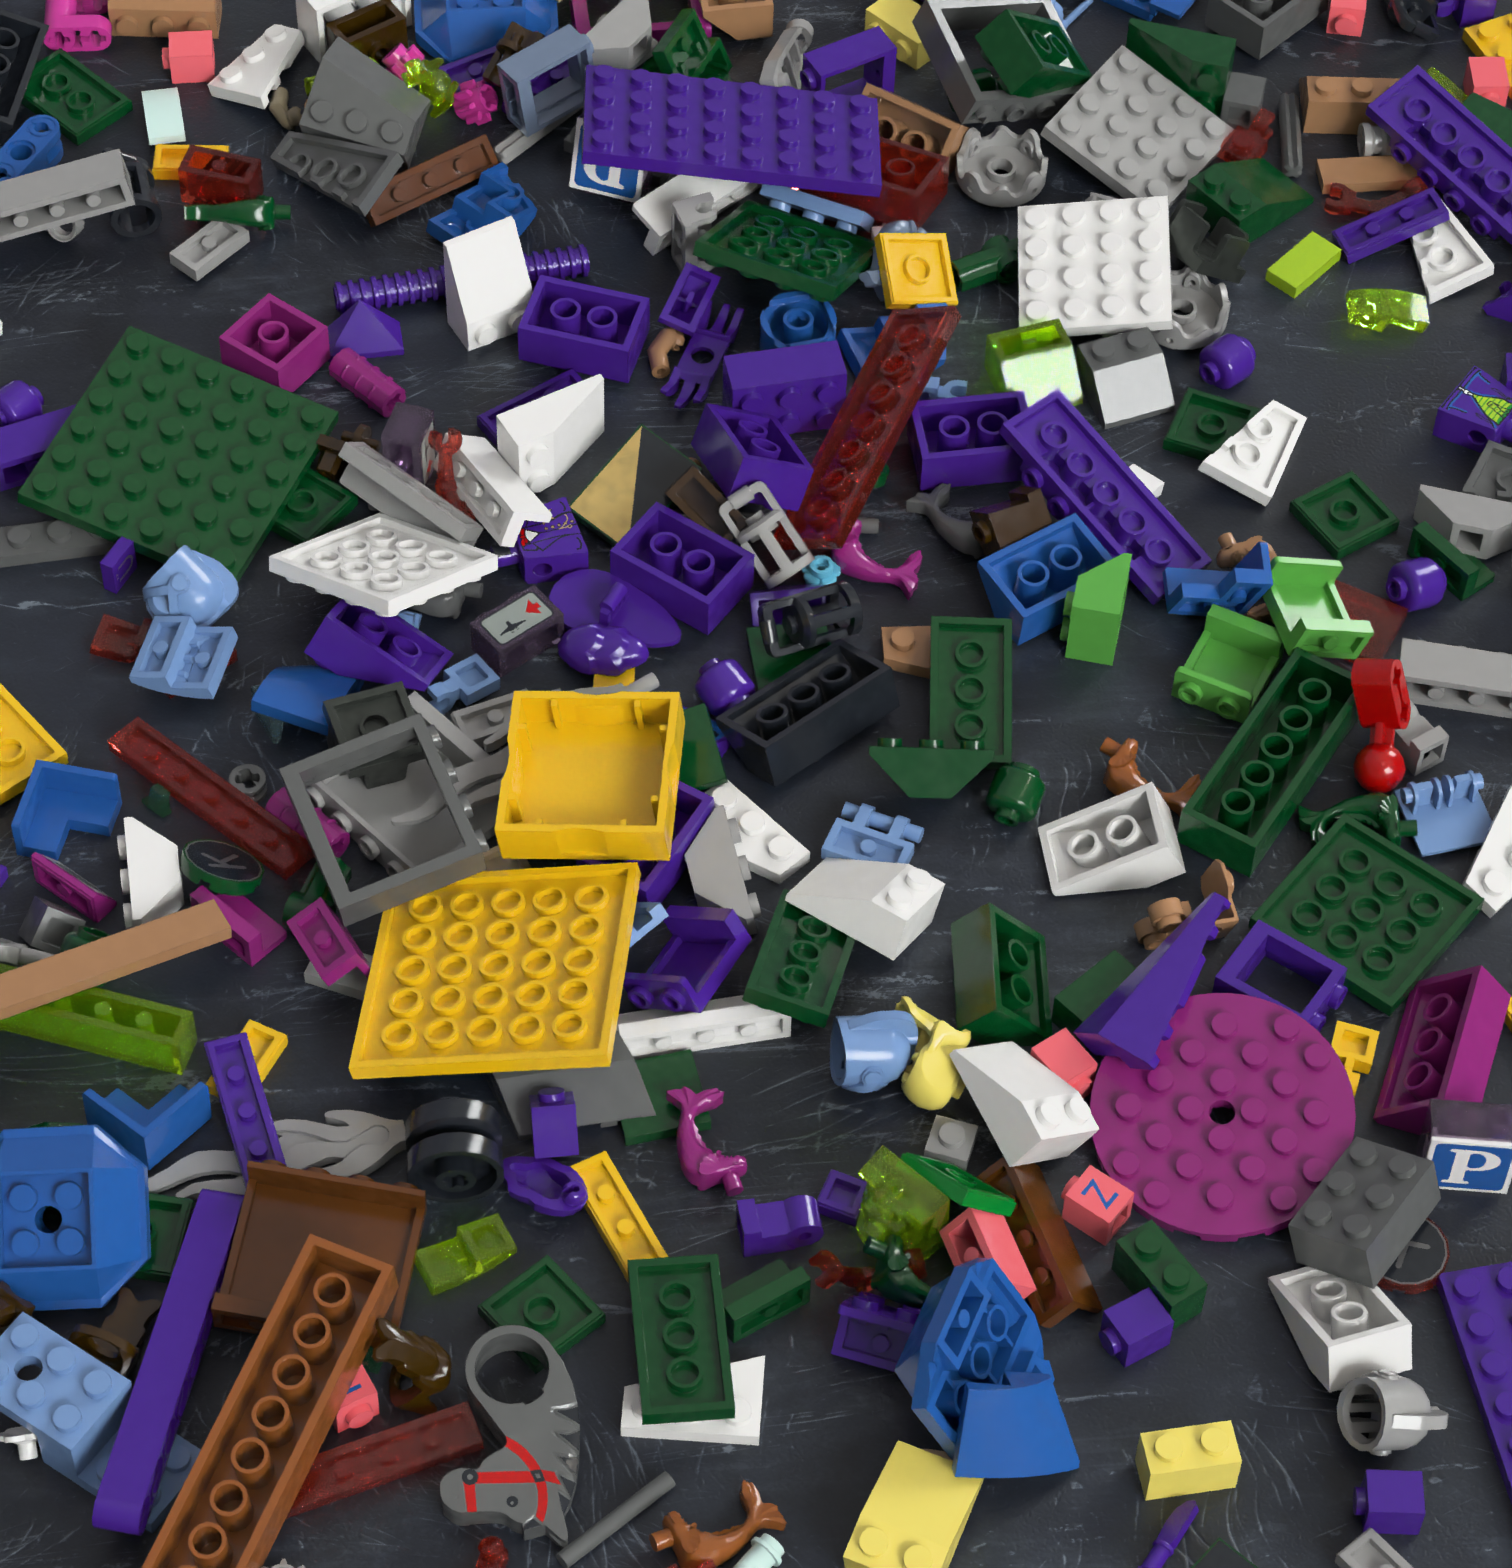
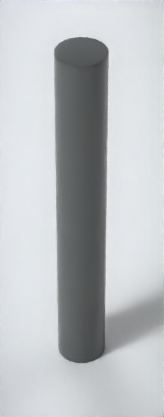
M666 1471L662 1472L556 1553L555 1556L563 1568L571 1567L675 1487L676 1484L671 1475Z

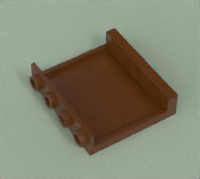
M248 1160L247 1171L249 1179L220 1293L215 1292L211 1306L214 1327L259 1334L309 1234H313L394 1266L399 1288L384 1318L400 1328L427 1211L426 1190H420L415 1185L406 1182H396L393 1185L379 1183L364 1175L356 1174L349 1177L331 1175L328 1171L318 1167H308L302 1170L286 1167L285 1164L276 1160H263L261 1162ZM378 1332L367 1353L373 1354V1350L380 1344Z

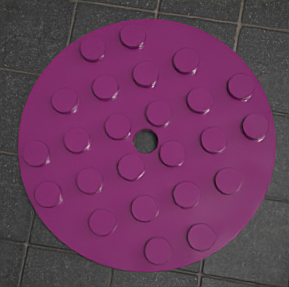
M1207 993L1189 996L1185 1007L1178 1009L1169 1022L1174 1030L1170 1039L1166 1041L1161 1040L1157 1048L1156 1055L1160 1062L1155 1070L1130 1068L1120 1057L1105 1056L1101 1062L1094 1080L1090 1101L1091 1114L1100 1129L1092 1135L1098 1162L1104 1174L1134 1192L1132 1208L1149 1221L1152 1219L1156 1225L1168 1231L1174 1232V1230L1200 1236V1240L1215 1242H1237L1238 1238L1262 1233L1265 1236L1288 1227L1290 1221L1354 1140L1356 1113L1352 1085L1343 1063L1330 1043L1317 1029L1292 1011L1276 1003L1243 994ZM1213 1107L1215 1109L1219 1107L1232 1108L1235 1117L1227 1124H1218L1211 1119L1210 1113Z

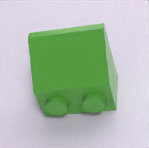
M1123 553L1079 575L1075 592L1067 591L1063 615L1070 617L1063 618L1060 640L1067 641L1065 658L1113 666L1125 606L1132 554Z

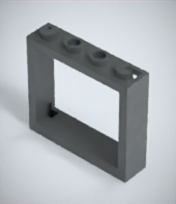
M925 0L912 23L961 124H986L998 121L1015 122L1037 118L1043 120L1054 117L1084 85L1081 84L1031 98L1009 95L1004 90L981 92L952 31L984 29L1005 9H1010L1058 21L1071 41L1051 0Z
M421 712L279 768L287 794L344 927L487 870L483 854L489 851L486 838L481 828L473 831L469 818L474 817V813L465 793L457 795L453 784L459 782L450 759L442 761L438 749L443 748L438 731L434 724L426 726ZM419 743L464 847L350 892L305 787Z

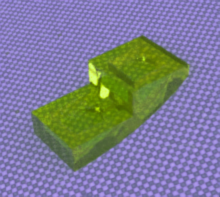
M1377 288L1349 290L1346 294L1349 323L1378 332H1383L1386 326L1391 323L1420 333L1430 324L1426 296L1401 290Z
M496 1213L458 1226L456 1237L419 1249L415 1265L430 1293L434 1296L472 1280L499 1265L517 1252V1246L501 1217Z

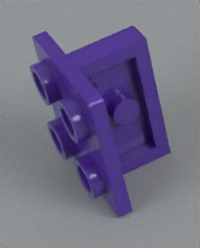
M860 1291L859 1296H851L839 1304L837 1313L841 1315L831 1354L894 1371L922 1308L904 1304L902 1308H894L884 1305L885 1297Z

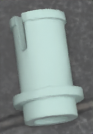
M764 1533L760 1538L755 1536L751 1540L752 1547L733 1568L778 1567L782 1563L781 1556L785 1551L775 1538Z

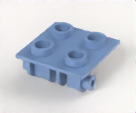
M1469 770L1465 774L1454 776L1452 779L1449 775H1443L1441 781L1437 777H1433L1430 781L1416 784L1408 782L1406 787L1393 790L1404 819L1417 820L1418 835L1412 837L1421 857L1483 844L1492 820L1478 792L1479 789L1484 788V780L1481 773L1474 774L1472 770Z

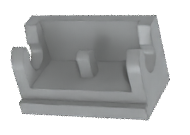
M711 192L672 202L671 256L680 272H682L686 262L706 271H710L715 267L708 265L705 261H698V257L693 255L695 241L712 228V222L717 218V211H712L714 198Z

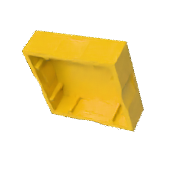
M514 691L507 736L509 758L505 774L501 780L494 830L502 859L670 861L685 729V716L680 692L620 691L611 694L592 695L574 691Z

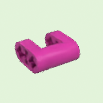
M45 0L44 24L49 25L44 44L53 51L62 48L66 52L99 51L107 48L111 44L112 39L111 22L106 17L95 14L108 12V0ZM76 31H80L79 36H76Z

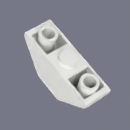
M133 817L124 818L125 835H117L120 861L127 860L128 864L127 869H120L123 894H130L131 903H123L126 929L175 913L185 904L178 846Z

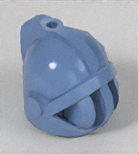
M183 545L151 577L143 587L142 592L147 611L152 618L154 616H191L196 627H210L235 603L239 595V586L233 574L219 561L192 550L188 545Z
M899 1010L877 1011L865 1015L835 1016L830 1039V1070L834 1083L849 1091L868 1093L878 1091L888 1085L889 1082L898 1079L906 1070L907 1065L911 1064V1057L918 1043V1027L913 1016L906 1011Z

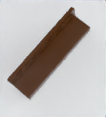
M484 134L470 139L395 174L366 215L371 228L480 178L481 172L499 164L487 135Z
M1003 1156L978 1175L977 1178L1015 1199L1014 1202L1017 1203L1011 1217H1004L1037 1288L1027 1298L1039 1325L1051 1329L1078 1308L1094 1313L1102 1311L1101 1302L1040 1167L1036 1163L1009 1167Z

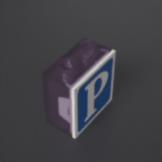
M582 112L577 118L569 187L580 189L588 194H601L617 198L625 203H635L646 196L651 190L652 171L581 164Z
M1430 1099L1417 1145V1156L1434 1161L1439 1189L1507 1194L1512 1179V1105Z

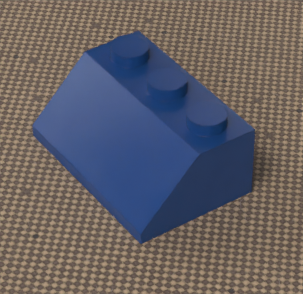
M1074 513L979 560L977 568L994 617L1012 619V639L1018 646L1062 624L1064 617H1070L1063 615L1067 591L1075 592L1079 575L1113 558L1078 515Z

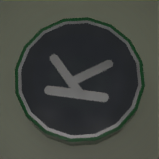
M199 839L186 843L179 859L180 869L190 881L199 884L200 879L210 883L208 889L213 890V892L231 896L253 893L257 886L259 888L265 872L262 863L251 853L238 846L211 839Z

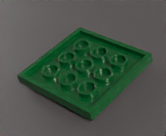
M747 200L695 241L693 255L703 258L708 265L715 267L727 266L739 270V273L744 277L752 279L763 278L773 281L774 285L780 289H797L809 293V297L814 300L828 302L834 301L859 279V273L868 271L871 268L875 241Z
M1343 813L1250 917L1248 928L1252 929L1255 923L1261 920L1345 966L1348 969L1344 986L1348 987V991L1390 1017L1414 989L1416 984L1426 975L1482 909L1484 898Z

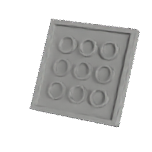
M1121 45L1044 126L1040 135L1122 198L1168 195L1170 208L1186 191L1188 180L1204 171L1232 140L1237 131L1125 46Z

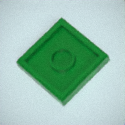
M906 1152L902 1153L896 1166L961 1206L1011 1217L1017 1204L1014 1202L1015 1199L952 1163Z

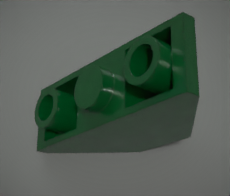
M877 738V746L868 745V754L904 793L911 798L951 799L994 759V750L985 749V741L960 740V748H943L944 740L919 739V747L902 746V738Z

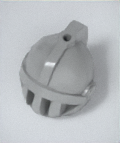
M1374 1370L1348 1382L1340 1393L1337 1403L1338 1424L1349 1444L1359 1451H1369L1370 1454L1377 1456H1388L1392 1453V1450H1405L1415 1446L1427 1435L1428 1430L1446 1429L1448 1425L1449 1414L1440 1410L1437 1406H1430L1429 1398L1419 1384L1390 1370ZM1373 1394V1400L1352 1399L1354 1395ZM1371 1412V1418L1350 1417V1413ZM1361 1433H1369L1368 1439Z

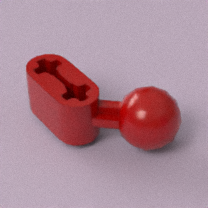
M1357 658L1354 661L1351 672L1352 689L1361 726L1363 728H1371L1369 745H1366L1356 755L1353 764L1354 775L1359 785L1367 792L1386 793L1393 791L1402 782L1406 772L1404 758L1400 751L1394 747L1395 729H1406L1411 714L1403 666L1399 659Z

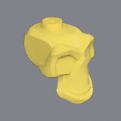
M901 996V1001L896 1003L895 1010L906 1011L911 1014L918 1027V1043L911 1057L913 1063L907 1065L906 1070L903 1072L901 1088L906 1097L917 1107L930 1111L942 1109L951 1097L958 1100L966 1086L949 1054L955 1049L967 1048L971 1040V1031L967 1029L962 1031L956 1030L945 1021L939 1020L917 1007L911 998Z

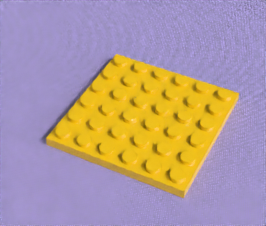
M638 862L482 871L383 911L348 1067L352 1079L610 1067L641 877Z

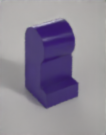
M796 1195L784 1201L755 1204L754 1198L736 1200V1228L743 1258L794 1250L797 1247L811 1245L819 1241L824 1235L816 1199L812 1196Z

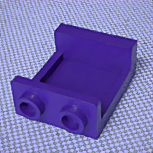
M669 905L666 909L669 916L663 921L672 933V937L646 973L625 972L623 987L628 993L629 1000L637 1008L701 1013L752 938L733 909Z

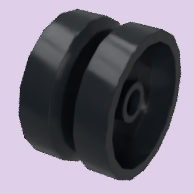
M446 1098L425 1103L410 1113L405 1121L406 1151L408 1152L406 1155L407 1183L415 1185L420 1190H426V1199L444 1203L469 1202L486 1197L499 1188L504 1181L503 1150L501 1149L503 1146L502 1120L494 1107L478 1100Z

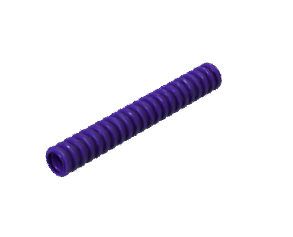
M577 244L575 249L571 245L566 246L565 250L562 251L560 247L554 248V252L544 249L542 254L532 251L530 256L523 253L530 282L535 281L537 283L540 275L565 280L566 276L575 279L577 274H581L582 277H588L590 272L588 252L583 244ZM444 265L439 266V270L429 267L427 272H423L422 269H416L414 274H411L410 271H405L402 276H399L397 272L393 273V276L389 278L384 274L381 275V279L371 276L369 281L358 278L357 283H353L352 280H346L344 285H341L340 282H335L333 294L336 310L342 315L359 300L372 307L374 306L376 309H380L381 305L391 308L392 303L403 306L405 301H409V304H415V300L418 299L423 303L427 302V298L432 297L433 301L438 300L439 296H443L446 299Z

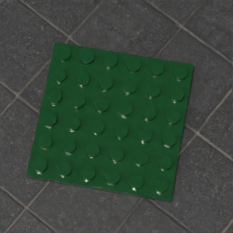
M129 326L17 493L18 503L113 543H116L121 536L134 541L135 552L163 564L183 545H188L192 550L219 561L239 582L320 450L316 443L320 434L327 436L331 434L338 422L339 412Z

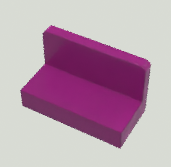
M203 885L190 894L191 907L212 899L216 901L232 930V938L221 942L251 967L287 938L286 929L244 895L231 896L218 893L215 896Z
M321 897L286 922L319 976L328 987L355 967H358L367 978L369 977L371 968L369 962L347 928L344 927L341 919Z

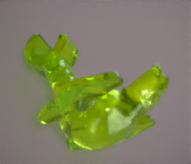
M438 57L431 61L426 59L421 61L418 58L412 59L405 63L404 66L408 71L402 73L401 78L408 88L419 84L418 92L431 100L430 105H433L434 108L430 115L436 118L453 105L454 94L459 83L457 81L452 82L447 72L438 69L444 63L443 58Z

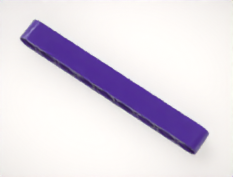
M204 1188L200 1191L97 1492L92 1515L93 1528L142 1536L145 1531L213 1325L211 1306L215 1292L220 1293L244 1195Z

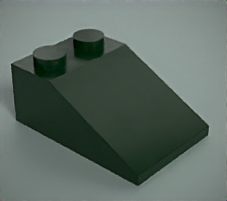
M1005 9L974 36L981 46L979 51L982 58L995 68L1000 76L998 78L1000 86L1009 95L1031 98L1085 84L1093 76L1056 20Z
M1130 18L1126 48L1218 118H1221L1223 99L1232 72L1237 39Z
M1264 158L1213 164L1188 180L1185 198L1202 203L1207 207V211L1202 218L1210 224L1209 233L1213 231L1221 217H1226L1249 235L1247 241L1250 243L1311 205L1314 201L1313 196Z

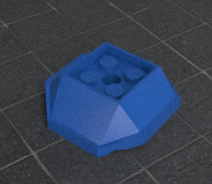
M414 0L416 43L429 55L442 62V66L496 46L498 40L504 37L512 21L530 31L538 30L545 37L559 30L557 0Z
M97 1124L3 1129L0 1133V1281L7 1283L15 1295L35 1305L34 1311L105 1307L151 1258L148 1167L137 1157L130 1154ZM48 1206L58 1209L62 1216L61 1226L56 1231L48 1229L43 1222V1213Z
M976 1258L954 1267L951 1276L931 1287L894 1369L912 1396L911 1409L952 1461L965 1382L1002 1385L1004 1371L1049 1374L1052 1382L1055 1380L1050 1361L1044 1360L1043 1340L1034 1312L993 1258Z

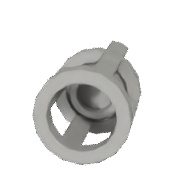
M757 481L750 486H743L728 496V500L719 507V516L739 546L755 554L754 568L768 589L782 583L814 561V556L764 482ZM761 492L773 510L765 515L762 510H759L745 520L748 526L739 531L729 516V512L732 509L738 510L753 500L756 493ZM777 521L781 523L801 553L799 557L790 561L771 532L779 526ZM761 538L780 569L770 575L748 543L749 540L754 543Z

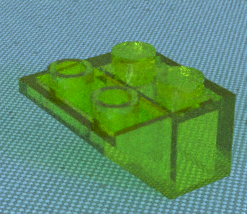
M1059 318L987 335L984 367L997 393L1024 391L1027 406L1030 407L1058 388L1072 405L1082 404L1083 396L1073 345Z

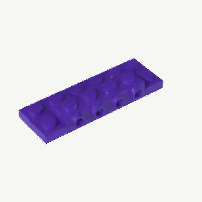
M1419 65L1415 66L1367 106L1365 114L1391 137L1389 146L1391 147L1390 151L1393 158L1400 164L1408 162L1416 169L1417 177L1425 187L1431 188L1435 186L1444 195V202L1449 209L1454 212L1460 210L1470 218V224L1477 234L1481 236L1488 234L1494 240L1501 235L1512 245V148Z
M1058 388L1002 424L998 431L999 434L1024 460L1019 468L1022 472L1021 477L1024 485L1041 489L1042 495L1047 500V508L1055 519L1062 520L1076 513L1112 558L1123 553L1132 554L1129 579L1152 605L1165 598L1162 572L1167 567L1202 570L1208 568L1212 559Z

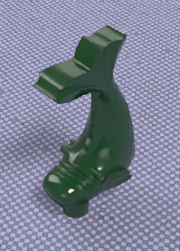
M257 194V197L254 199L211 205L202 202L201 204L185 205L184 220L217 221L240 226L257 227L258 231H266L274 228L276 220H291V205H275L273 197Z
M1384 793L1360 795L1343 800L1323 811H1312L1300 805L1297 808L1299 829L1310 833L1311 849L1324 836L1326 828L1335 823L1343 813L1360 823L1364 822L1371 825L1378 831V834L1399 847L1401 845V837L1418 835L1417 820L1399 819L1398 800L1394 794L1390 796Z
M890 1234L884 1241L869 1236L864 1243L863 1253L877 1259L875 1272L871 1278V1288L877 1289L885 1298L896 1303L922 1308L931 1287L922 1282L909 1267L908 1260L911 1258V1255L904 1253L903 1239L896 1234Z

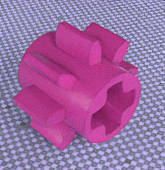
M399 43L382 59V63L387 67L386 70L410 86L426 71L420 64L425 60V56L414 44L406 49L402 43Z
M474 79L460 83L461 92L455 93L453 107L457 116L462 120H466L467 125L476 122L479 126L492 121L490 113L497 111L498 96L494 88L485 84L484 80L475 82Z

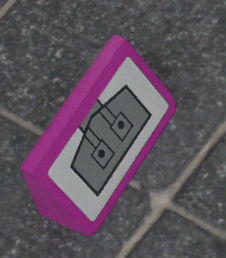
M34 852L31 855L35 881L92 921L100 922L116 907L117 901L61 862L38 852Z

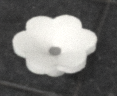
M14 1427L0 1433V1442L17 1444L20 1460H30L38 1457L37 1435L25 1427Z

